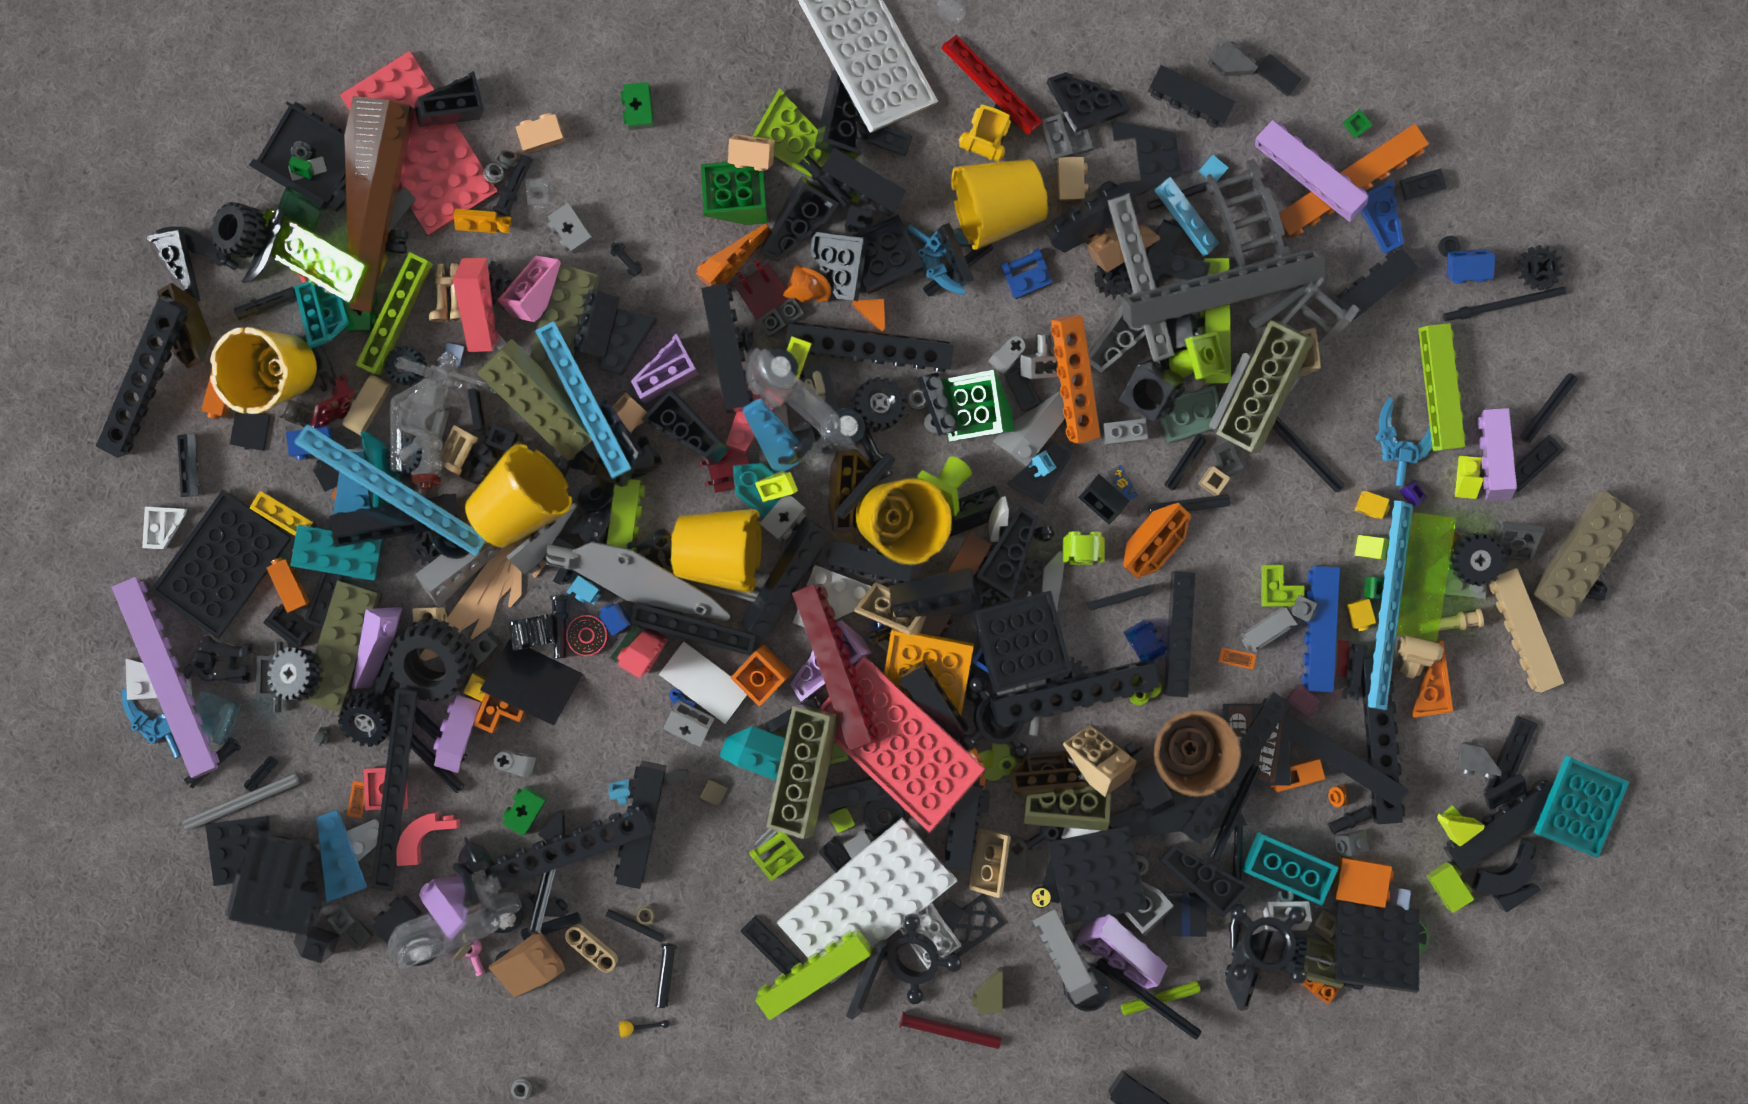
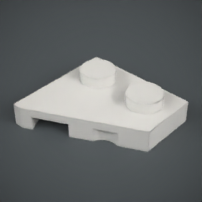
M145 507L142 548L166 549L184 519L187 509Z

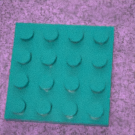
M1565 755L1534 833L1599 858L1629 782Z

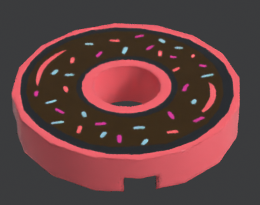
M581 615L569 624L566 631V641L575 653L582 656H592L600 652L606 645L608 639L606 626L603 625L604 623L598 617ZM588 629L592 632L593 637L590 641L582 639L581 634L583 630Z

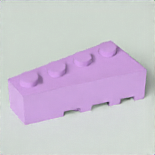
M1509 408L1483 410L1481 417H1478V428L1482 429L1480 449H1483L1481 461L1485 476L1483 484L1486 501L1512 499L1517 487Z
M1110 914L1106 917L1085 922L1075 940L1079 945L1084 943L1091 948L1090 952L1098 956V954H1101L1109 960L1107 964L1113 968L1123 969L1125 976L1145 989L1159 986L1168 967L1159 956L1147 948L1146 944L1140 942L1130 930L1122 926Z

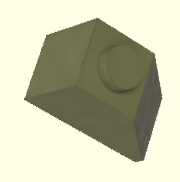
M997 968L977 987V994H973V1007H976L977 1013H1002V968Z

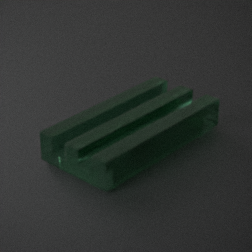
M635 624L632 626L610 658L615 662L620 661L617 658L622 649L632 644L641 632L642 627Z

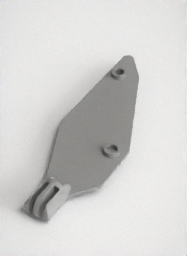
M590 542L575 550L550 544L547 546L546 565L575 570L627 601L723 621L730 619V614L710 595L676 577L633 550Z

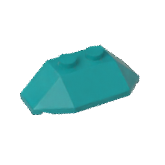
M314 279L294 286L309 348L311 349L335 339L349 324L340 291L320 284Z
M362 431L361 437L366 461L402 483L401 475L392 471L389 468L390 465L386 462L389 460V458H386V454H390V451L387 450L389 446L370 432ZM371 491L373 507L390 504Z
M751 726L726 737L719 757L738 767L776 781L786 738Z

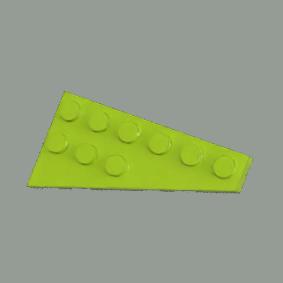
M779 88L755 130L753 137L774 139V158L810 178L812 175L799 164L800 161L804 159L809 164L804 157L810 154L817 164L822 167L830 153L814 148L818 130ZM847 193L853 198L851 201L858 204L860 201L859 197L853 193Z

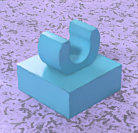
M1046 450L1034 457L1028 465L1029 468L1034 465L1038 468L1039 471L1034 474L1035 477L1045 476L1057 468Z
M630 779L609 783L608 794L610 800L618 799L620 806L628 804L627 799L632 787Z

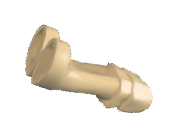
M451 263V277H445L444 264H437L434 274L436 277L434 283L436 284L437 307L436 310L429 314V321L449 322L447 287L451 289L450 320L453 322L462 321L453 282L454 275L459 267L457 263Z

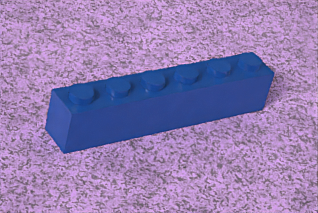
M1311 566V570H1308L1307 573L1310 591H1307L1306 598L1319 603L1312 622L1305 621L1308 624V632L1304 634V644L1307 645V653L1303 654V665H1306V673L1302 674V686H1305L1307 691L1334 692L1339 567Z

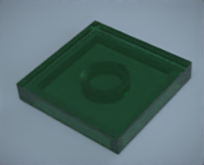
M288 186L285 188L278 208L285 210L282 218L283 228L309 243L313 238L323 208Z

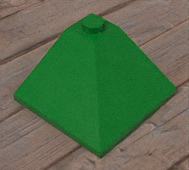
M728 162L701 164L704 216L744 225L768 223L764 171L755 170L751 166L737 168L734 164H729Z
M996 370L941 380L959 427L958 431L948 434L949 441L1014 432L1012 411Z

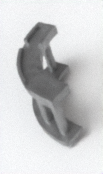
M1255 159L1246 161L1247 170H1245V173L1216 183L1211 174L1207 175L1208 184H1206V190L1209 196H1213L1227 229L1237 266L1234 269L1247 266L1243 257L1244 252L1270 243L1274 245L1276 253L1273 254V257L1255 263L1290 255L1288 246L1283 245L1282 235H1285L1275 201L1269 187L1264 188L1261 181L1264 179V176ZM1246 181L1252 183L1253 191L1224 200L1220 192L1222 189ZM1253 199H1260L1263 207L1261 213L1235 222L1232 221L1228 208ZM1264 220L1265 222L1268 221L1271 231L1268 236L1240 245L1236 233L1237 229Z
M1322 277L1316 283L1310 282L1304 290L1306 292L1305 295L1280 321L1299 331L1288 322L1299 310L1322 329L1324 335L1318 341L1319 355L1327 347L1326 344L1332 338H1335L1360 310L1354 304L1348 310L1342 309L1318 288L1324 281ZM1312 295L1337 315L1336 318L1338 320L1333 325L1326 323L1304 304ZM1252 350L1249 354L1253 356L1255 351ZM1302 376L1296 377L1292 385V388L1295 386V384Z

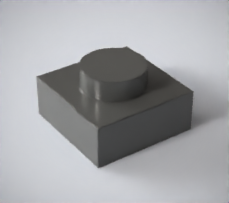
M1298 595L1290 614L1311 623L1319 603Z

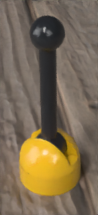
M627 1020L619 1021L620 1038L629 1037L634 1030L667 1028L669 1027V1021L663 1020L660 1023L635 1026Z

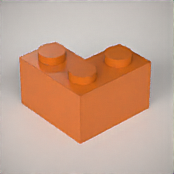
M486 694L473 726L494 733L497 731L503 716L521 722L524 720L526 712Z

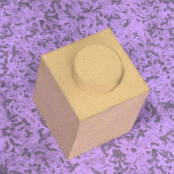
M1212 466L1208 468L1198 485L1216 496L1220 494L1230 477Z

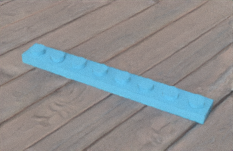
M553 321L535 330L612 479L632 470L555 322Z

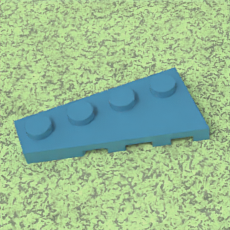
M761 398L743 408V413L775 474L780 471H787L809 458L808 451L793 465L779 464L778 458L781 456H791L793 454V446L800 443V441Z
M347 449L366 461L365 449ZM339 471L333 515L338 512L346 513L361 508H372L370 490Z
M337 809L317 817L327 903L367 887L339 810Z

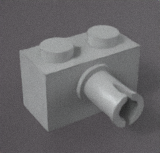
M1037 334L1038 352L1036 354L1021 355V376L1030 379L1058 377L1057 358L1054 353L1050 352L1051 334Z

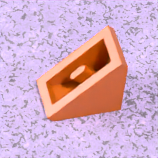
M884 299L852 302V306L881 333L885 331Z

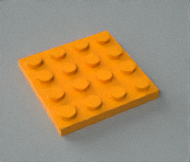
M892 628L884 674L911 698L912 696L909 691H905L900 683L902 672L924 660L962 716L974 643L922 633L909 635Z

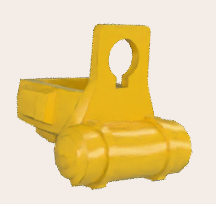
M981 104L980 108L976 109L972 118V129L970 132L965 131L960 136L959 147L965 149V151H971L984 156L988 160L999 162L1005 155V146L1001 145L1002 136H1006L1011 124V120H1009L1010 115L996 108Z

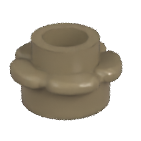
M650 905L639 907L636 911L637 921L640 924H652L656 918V911Z

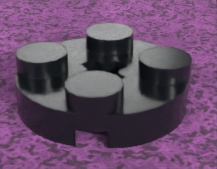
M483 443L473 444L461 467L460 477L472 484H481L497 464L496 452Z

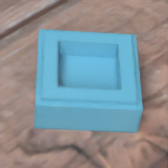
M1212 155L1198 172L1206 178L1208 174H1211L1215 182H1217L1228 167Z

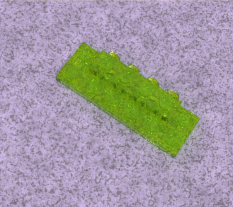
M267 208L263 217L266 219L265 226L268 227L269 219L275 215V209ZM283 215V228L277 235L271 257L276 259L275 262L282 266L290 267L291 271L297 275L307 277L308 282L324 287L323 290L325 292L337 295L349 303H354L369 265Z
M1414 512L1408 540L1396 636H1410L1437 642L1457 518Z

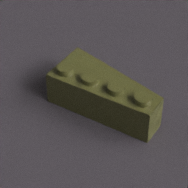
M1090 786L1079 790L1069 789L1065 790V792L1028 795L1025 804L1024 824L1099 831L1108 830L1111 793L1104 797Z

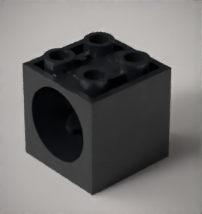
M1150 359L1137 366L1119 401L1155 422L1173 412L1176 406L1173 403L1177 397L1180 398L1185 390L1183 385L1186 379ZM1153 379L1161 385L1164 393L1162 402L1156 403L1147 395L1146 383L1148 380Z

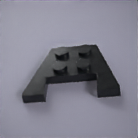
M1116 121L1111 122L1113 141L1135 139L1140 181L1119 183V186L1133 192L1136 197L1159 186L1169 177L1174 179L1181 175L1176 133Z
M603 400L599 408L632 470L612 479L599 452L595 460H593L584 451H579L575 455L570 467L575 470L580 469L585 471L584 473L601 477L602 480L624 487L627 486L643 451L609 401Z

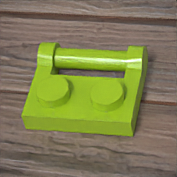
M777 831V835L762 846L749 852L752 859L770 881H773L804 858L803 853L789 835ZM782 840L785 842L783 846L764 860L761 858L763 854Z

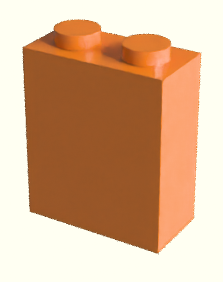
M1338 856L1337 867L1339 868L1334 879L1332 897L1337 900L1385 908L1386 903L1390 900L1389 882H1392L1394 877L1392 866L1380 862Z

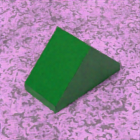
M1365 577L1364 597L1382 599L1381 593L1385 578Z

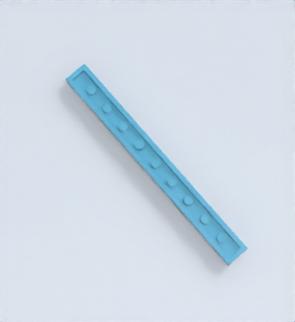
M306 425L296 438V445L474 556H477L485 544L486 540L474 528L311 426Z
M1395 501L1392 510L1393 518L1389 531L1390 541L1387 550V564L1384 571V587L1381 593L1382 603L1381 610L1379 611V626L1376 633V649L1373 655L1374 665L1373 672L1371 673V688L1368 695V707L1380 710H1387L1413 509L1412 504L1403 501Z

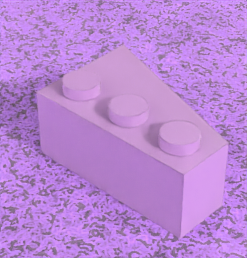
M677 334L631 380L644 404L699 375Z
M459 695L456 696L454 702L450 701L447 713L450 714L448 720H443L440 729L443 732L442 737H437L433 748L437 750L434 766L456 773L459 772L463 754L466 752V746L472 734L473 724L479 712L481 702Z

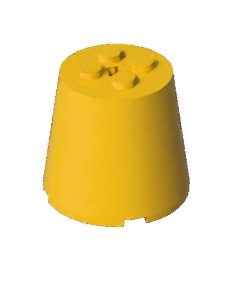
M1032 160L966 165L953 169L951 183L952 190H956L957 200H954L956 214L963 235L968 244L973 243L972 248L974 250L1046 220L1047 192L1040 172Z
M240 328L224 335L216 344L210 362L213 363L211 380L217 394L225 404L242 413H260L303 394L313 384L317 371L315 355L303 339L290 334L254 328Z
M518 444L512 446L469 497L466 502V514L473 528L483 539L494 546L507 548L567 513L572 505V497L568 496L566 489L569 486L566 479L548 457L538 450L534 452L529 450L527 445Z
M905 479L872 487L857 505L856 523L860 533L885 556L899 563L917 564L929 560L928 558L937 551L939 552L945 545L951 530V511L948 502L940 493L941 491L934 485L919 479Z
M746 509L680 515L672 533L671 563L675 576L740 592L752 593L757 584V578H754L755 571L760 570L762 556V526L760 525L761 522H757V518L760 515L758 510Z

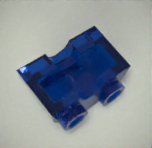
M1142 620L1123 632L1140 661L1148 659L1155 661L1165 655V651L1168 649L1162 639H1157L1154 634L1157 630L1151 621L1147 623L1145 620Z

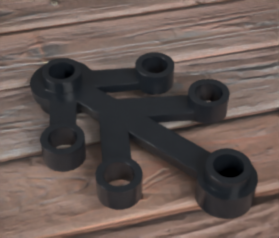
M665 529L655 530L651 534L650 539L640 543L632 541L626 546L629 550L635 547L636 549L633 551L638 554L640 551L651 547L650 551L642 556L664 568L658 557V553L662 549L666 564L672 566L671 560H668L672 555L669 546L671 534Z

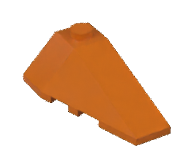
M763 224L716 253L706 262H702L696 273L699 280L708 287L724 283L727 285L767 238L771 231L769 226Z

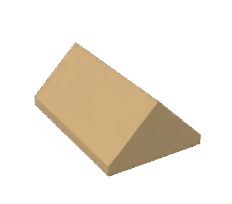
M876 582L855 608L856 613L909 635L920 633L926 616L896 618L891 607L889 588Z
M978 828L969 890L1002 898L1011 837L1009 832Z

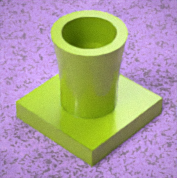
M1217 331L1185 339L1187 349L1174 351L1175 356L1169 357L1171 371L1182 378L1194 373L1197 380L1228 372Z
M950 456L937 478L922 470L918 475V479L931 483L938 488L949 504L951 515L956 516L960 511L957 489L972 475V471L965 462L957 457Z

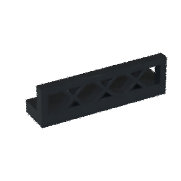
M995 486L958 499L960 511L956 516L951 515V530L948 537L989 522L991 512L1000 499ZM994 494L995 499L984 501L986 496ZM967 503H975L972 508H964Z

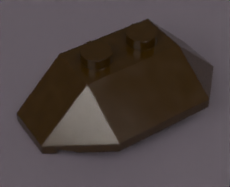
M169 283L157 291V296L159 298L167 296L189 308L187 312L188 319L179 331L180 338L172 347L174 356L189 369L204 360L212 338L197 300L175 284ZM166 318L165 324L167 327H170V321Z
M837 450L831 463L828 506L832 531H854L857 527V506L845 519L838 517L835 511L873 468L858 450Z
M1066 751L1028 754L1010 772L1013 793L1025 798L1028 795L1049 792L1058 793L1069 789H1085V787L1091 786Z

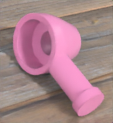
M471 937L473 950L472 952H467L465 957L471 958L476 971L475 974L479 976L486 973L479 958L482 944L476 937Z

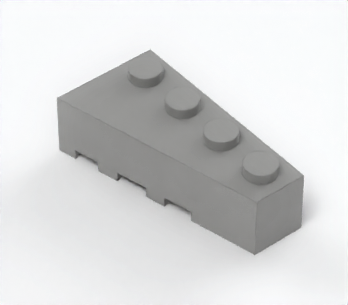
M1123 303L1088 349L1090 368L1095 373L1104 371L1146 335L1144 327L1131 328L1123 319Z
M486 541L477 556L469 553L464 558L453 559L440 555L415 575L426 593L440 607L491 558L495 557L501 548Z
M1055 909L1033 920L1075 1005L1097 994L1098 992L1094 986L1097 984V981L1092 972L1087 973L1086 970L1090 967L1084 957H1079V954L1082 952L1077 942H1071L1074 936L1069 927L1064 928Z

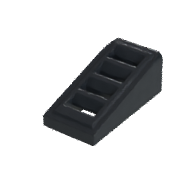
M1530 883L1512 893L1494 895L1492 897L1501 910L1509 912L1541 889L1538 885Z

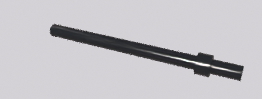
M1563 286L1474 307H1460L1456 311L1443 313V320L1449 321L1458 318L1463 320L1470 318L1471 315L1565 295L1566 289Z
M1235 826L1233 877L1241 881L1243 826ZM1231 916L1228 932H1230V948L1233 949L1235 944L1238 945L1241 923Z

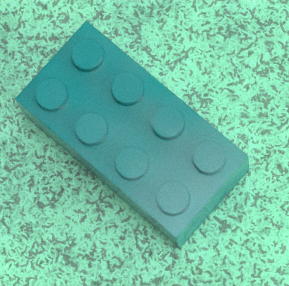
M300 524L297 525L290 566L375 581L378 577L384 539L335 547L332 530Z
M1257 831L1241 869L1247 874L1322 906L1339 867Z

